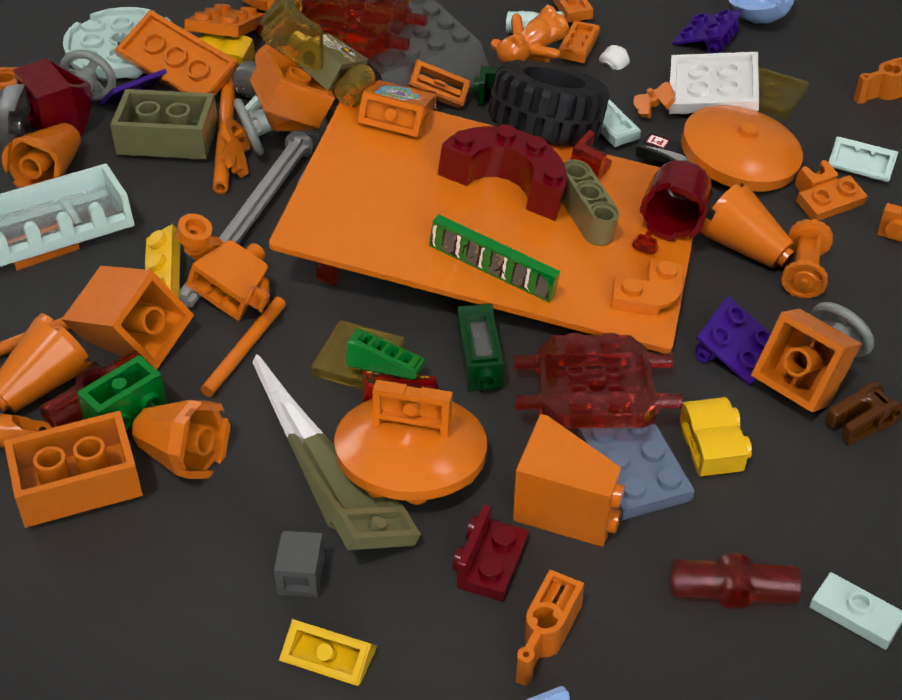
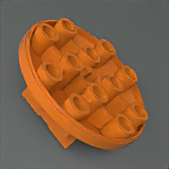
M376 380L373 387V399L356 406L340 421L335 432L334 451L337 464L344 475L357 486L366 490L371 497L405 500L410 504L419 505L429 499L452 494L471 484L485 464L487 437L479 420L467 409L452 401L453 392L425 387L416 388L407 386V384Z

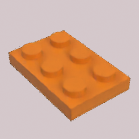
M214 4L213 8H205L204 12H195L194 16L185 19L184 30L240 37L265 25L266 13H259L257 8L240 7V10H234L228 4Z

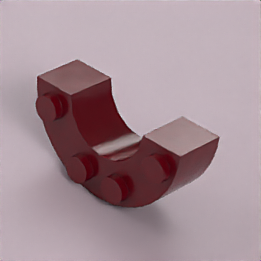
M504 124L460 130L442 144L437 175L465 186L469 185L473 180L483 177L507 179L517 184L526 193L528 200L526 210L556 221L567 182V171L561 157L542 137L533 136L516 130L511 125Z

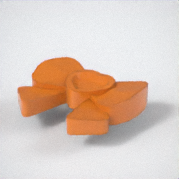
M664 82L657 89L648 88V93L638 94L633 100L639 116L651 118V107H656L661 103L668 110L675 102V92L670 83Z

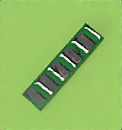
M440 214L433 220L429 242L430 247L548 303L554 297L561 271Z

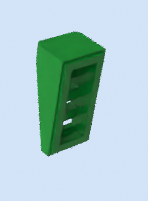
M357 328L347 342L345 365L414 380L424 367L425 358L373 333Z

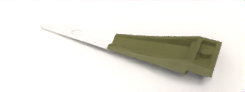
M256 354L252 363L328 527L338 532L347 550L415 546L421 533L405 507L396 499L371 497L366 490L357 486L344 475L335 458L334 444L306 415L263 359Z

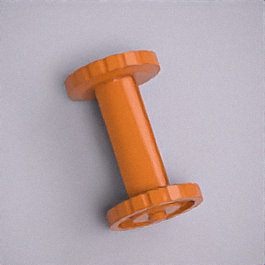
M805 219L798 221L789 230L788 236L794 242L792 250L796 252L795 262L785 267L781 280L784 289L792 296L807 299L819 296L827 287L828 274L819 263L820 256L828 252L832 246L833 233L824 222L815 219Z

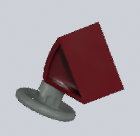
M88 50L68 52L62 58L60 65L45 58L13 69L16 83L25 84L31 106L27 121L35 131L60 123H67L75 127L82 137L88 122L92 100H102L111 89L116 88V76L110 64L100 55ZM75 59L89 60L87 67H83L81 70L69 68V64ZM98 66L102 68L107 76L106 88L97 80V73L95 71Z

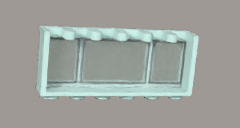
M102 164L1 193L0 267L135 226L127 193L108 165Z

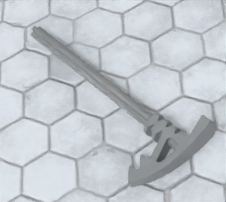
M331 105L318 129L291 131L285 138V150L219 237L224 243L228 240L234 241L237 244L240 243L301 157L308 158L318 146L337 106ZM186 283L179 291V299L187 308L193 307L200 298V295L187 287Z

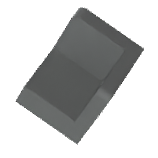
M283 531L281 533L274 567L277 595L318 598L325 560L322 533Z

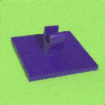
M166 69L111 89L99 102L100 106L121 99L125 89L145 90L152 87L167 73Z

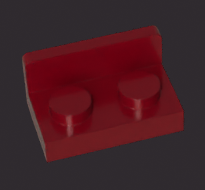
M483 504L479 516H472L466 532V539L468 541L465 548L458 547L454 556L452 570L457 571L458 589L504 602L529 540V530L492 520V506Z

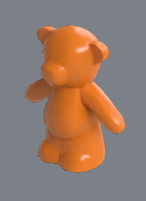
M548 4L541 9V12L535 19L529 21L525 29L523 28L522 17L518 13L513 14L511 18L513 35L503 40L493 39L491 41V48L496 51L497 57L502 64L506 61H526L529 54L536 57L557 59L561 55L560 51L546 46L567 36L569 25L565 17L558 14L554 7Z

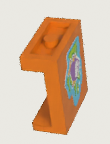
M378 80L363 91L357 122L418 137L421 132L423 117L430 110L434 109L437 94Z

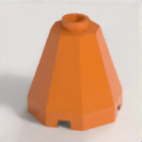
M186 400L143 409L133 422L132 436L139 448L175 475L188 479H209L214 471L207 469L214 461L221 464L226 457L231 425L228 418H223L220 415L219 411H224L222 403Z

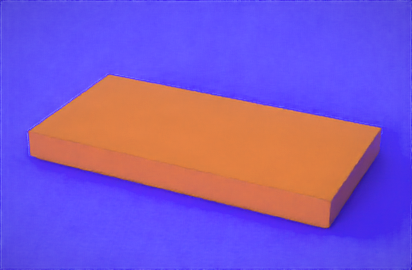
M151 9L114 50L118 57L148 75L166 69L167 73L159 82L176 92L213 93L216 96L239 66L237 60Z

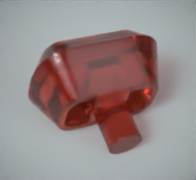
M647 231L645 235L639 234L632 242V247L636 251L648 255L655 254L659 248L657 239L652 238L650 231Z
M319 263L316 268V277L323 283L335 286L340 278V270L337 267Z

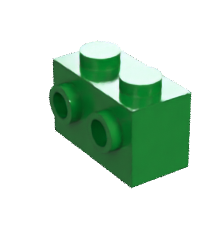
M140 355L77 392L84 420L121 411L126 431L132 427L135 418L143 409L167 404L161 373Z

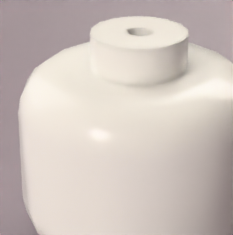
M611 45L600 55L599 62L603 65H608L613 70H620L630 63V59L625 48Z

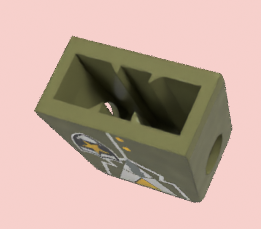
M301 29L292 40V44L300 50L296 63L328 91L356 85L369 61L365 56L328 33L310 35Z

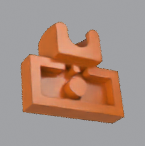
M826 160L821 161L820 169L817 173H813L806 166L802 167L795 181V186L800 191L796 202L810 219L818 221L863 206L868 196L851 175L837 179L838 173Z

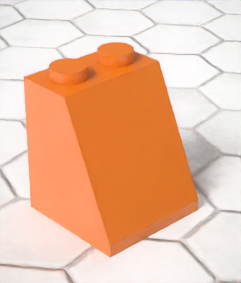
M100 266L61 320L83 341L128 360L140 355L157 370L194 314L152 270Z
M540 414L516 469L513 521L604 547L608 533L616 534L622 511L617 510L621 506L625 491V485L619 484L621 467L549 416Z

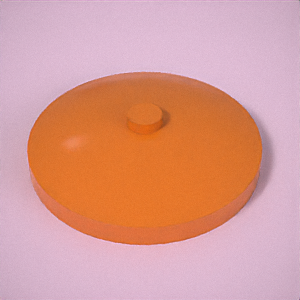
M716 105L702 108L694 112L687 119L681 135V146L688 160L702 167L711 179L729 187L736 183L740 186L741 182H744L752 191L756 192L773 191L783 188L796 178L803 161L800 143L785 126L763 113L748 108L731 105Z

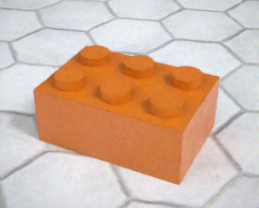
M121 411L3 440L14 497L25 528L143 496Z

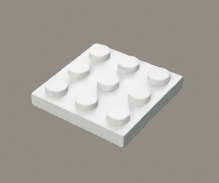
M758 52L672 55L670 84L675 92V102L669 108V114L687 115L702 108L716 105H731L759 111Z

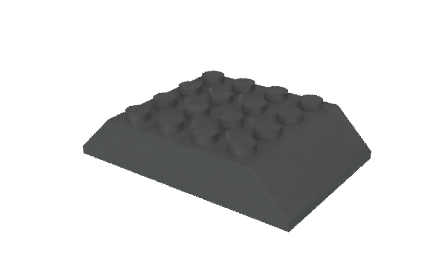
M386 0L374 5L363 6L361 9L352 12L340 13L336 17L326 19L315 30V35L328 33L333 36L338 35L340 31L368 35L374 34L376 38V51L363 55L369 61L358 79L366 88L378 80L407 87L414 63L418 59L470 80L467 92L470 93L473 92L474 77H480L481 66H489L481 42L435 0ZM421 71L419 72V74H422L434 80L438 79ZM445 82L446 85H449L459 90L462 89L458 86ZM435 100V105H436V104H439V103H442V102H439V101Z

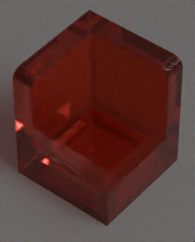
M588 130L573 147L571 160L576 159L587 163L598 180H600L611 167L612 161L606 158V153L592 147L595 132Z

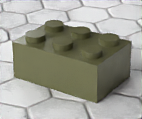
M125 89L110 124L116 155L189 158L191 160L207 159L218 126L215 95L213 93Z

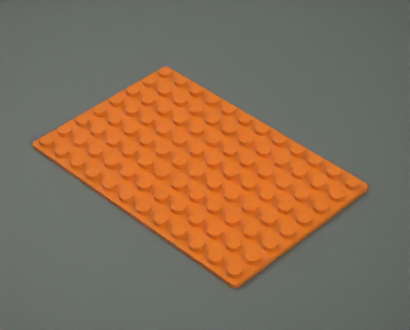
M355 90L345 91L269 240V248L271 250L478 305L493 304V309L668 354L671 352L693 238L687 236L685 238H676L675 241L670 242L656 237L646 228L647 222L639 209L644 194L654 174L660 169L659 167L576 146H558L548 143L558 153L564 163L573 159L587 163L619 210V217L612 241L608 245L597 246L589 243L584 238L563 203H561L556 221L526 210L528 201L526 193L517 184L507 179L483 177L473 180L469 185L465 186L437 175L442 144L449 137L460 130L493 125L430 110L423 117L420 135L414 137L358 123L357 119L363 92ZM440 214L561 271L554 297L548 303L430 247L429 242L433 220ZM650 258L683 264V289L677 305L673 304L660 309L658 315H646L611 308L612 284L615 275L646 280L647 266Z

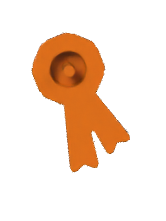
M227 118L220 123V135L226 145L219 159L225 162L228 168H231L233 174L237 173L240 178H243L249 174L245 152L250 150V140L244 127L233 118Z

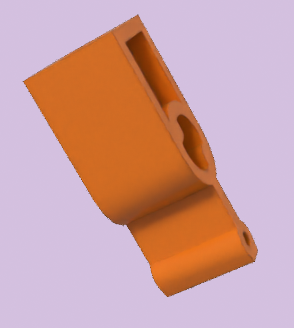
M902 57L881 63L876 72L862 73L859 76L853 100L857 104H864L867 100L877 97L883 100L901 98Z
M549 570L526 614L525 647L520 648L517 653L516 683L525 687L529 685L533 680L534 667L539 658L551 657L561 649L582 608L585 583ZM563 585V586H565V588L563 589V591H562V593H561V589H560V588H561V586Z

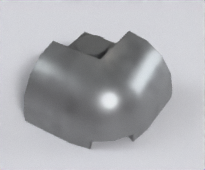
M25 84L10 85L0 90L1 167H3L2 152L5 146L13 139L26 135L24 126L30 114L31 106Z

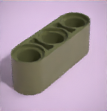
M576 159L568 160L564 163L567 171V182L562 203L589 243L597 246L608 245L614 235L619 210L587 163Z

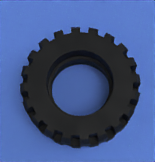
M534 60L506 61L496 71L488 112L492 121L497 123L498 126L504 124L511 125L516 130L542 137L547 144L553 143L558 146L570 145L572 147L581 144L585 146L593 143L600 135L610 95L606 85H603L600 80L594 79L593 76L580 73V71L549 64L548 62H535Z

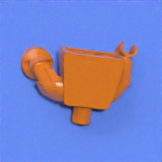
M186 214L182 216L176 229V238L184 246V251L195 260L192 264L186 286L238 322L249 305L262 313L268 305L270 297V282L265 277L268 265L262 261L265 258L263 248L255 243L250 244L246 249L231 240L224 243L220 238L211 235L212 225L202 215Z

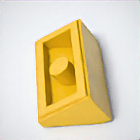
M292 619L279 661L360 686L377 646Z

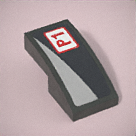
M648 130L636 145L637 157L663 162L664 164L673 160L689 161L683 152L680 141L658 132Z

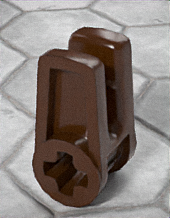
M872 381L863 386L858 392L831 407L827 412L825 423L830 429L834 430L841 426L844 427L842 439L850 446L895 424L902 416V404L898 400H891L883 393L884 388L877 381Z

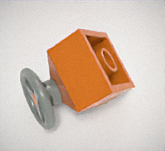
M265 49L250 78L261 109L248 114L243 101L239 98L234 100V107L246 130L255 154L261 156L264 153V149L259 136L272 130L302 131L318 129L335 96L331 90L325 89L296 63V59Z
M819 303L813 308L811 315L800 308L781 312L751 376L813 413L830 406L855 356L862 357L872 352L874 337L869 327L858 315L836 303ZM822 314L837 315V320L835 322L825 321L822 318ZM849 323L859 332L863 342L853 333Z

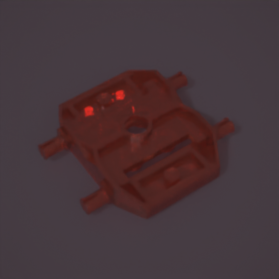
M305 0V7L308 9L302 15V21L286 18L283 27L285 31L294 32L303 29L310 35L331 34L369 59L391 48L408 51L410 39L397 36L409 24L425 27L428 16L426 14L412 13V9L409 8V0ZM320 24H324V25H329V27H323V26H319V25H320ZM345 29H353L356 30V32L347 31Z
M579 333L552 335L539 349V353H535V355H514V370L535 369L536 374H539L540 387L538 395H515L516 411L538 410V415H547L564 428H644L655 424V415L659 414L660 409H682L683 398L682 393L659 394V392H655L652 368H673V353L651 354V352H647L646 347L631 335H618L616 333H604L602 335H582ZM557 366H567L566 369H557ZM585 366L603 367L602 369H587Z

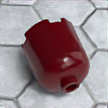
M673 160L663 164L654 174L639 209L647 222V230L656 237L670 242L675 241L676 238L695 237L702 230L712 196L711 179L702 167L687 160Z

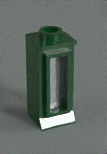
M493 304L458 306L457 332L468 392L504 389L505 363L502 358L495 324Z

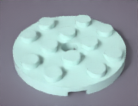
M138 7L110 8L90 14V20L82 24L75 22L67 30L63 38L65 55L73 50H88L104 58L112 67L116 78L127 77L136 79L141 77L145 72L118 57L114 50L118 46V42L123 41L150 9ZM75 59L70 65L75 69L81 70L83 67H87L89 60ZM98 66L95 71L97 78L103 81L107 80L105 72Z

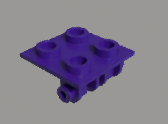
M725 9L711 15L699 13L693 16L686 27L680 31L672 45L705 41L709 54L721 53L739 31L737 19L743 13V10L731 11V9Z
M727 296L696 337L699 343L695 347V356L701 362L711 361L715 357L719 358L748 385H751L755 380L751 374L771 333Z

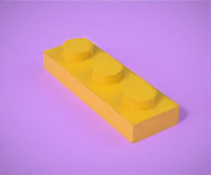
M171 224L162 230L153 232L146 238L145 270H152L179 298L180 242L176 238L177 228Z

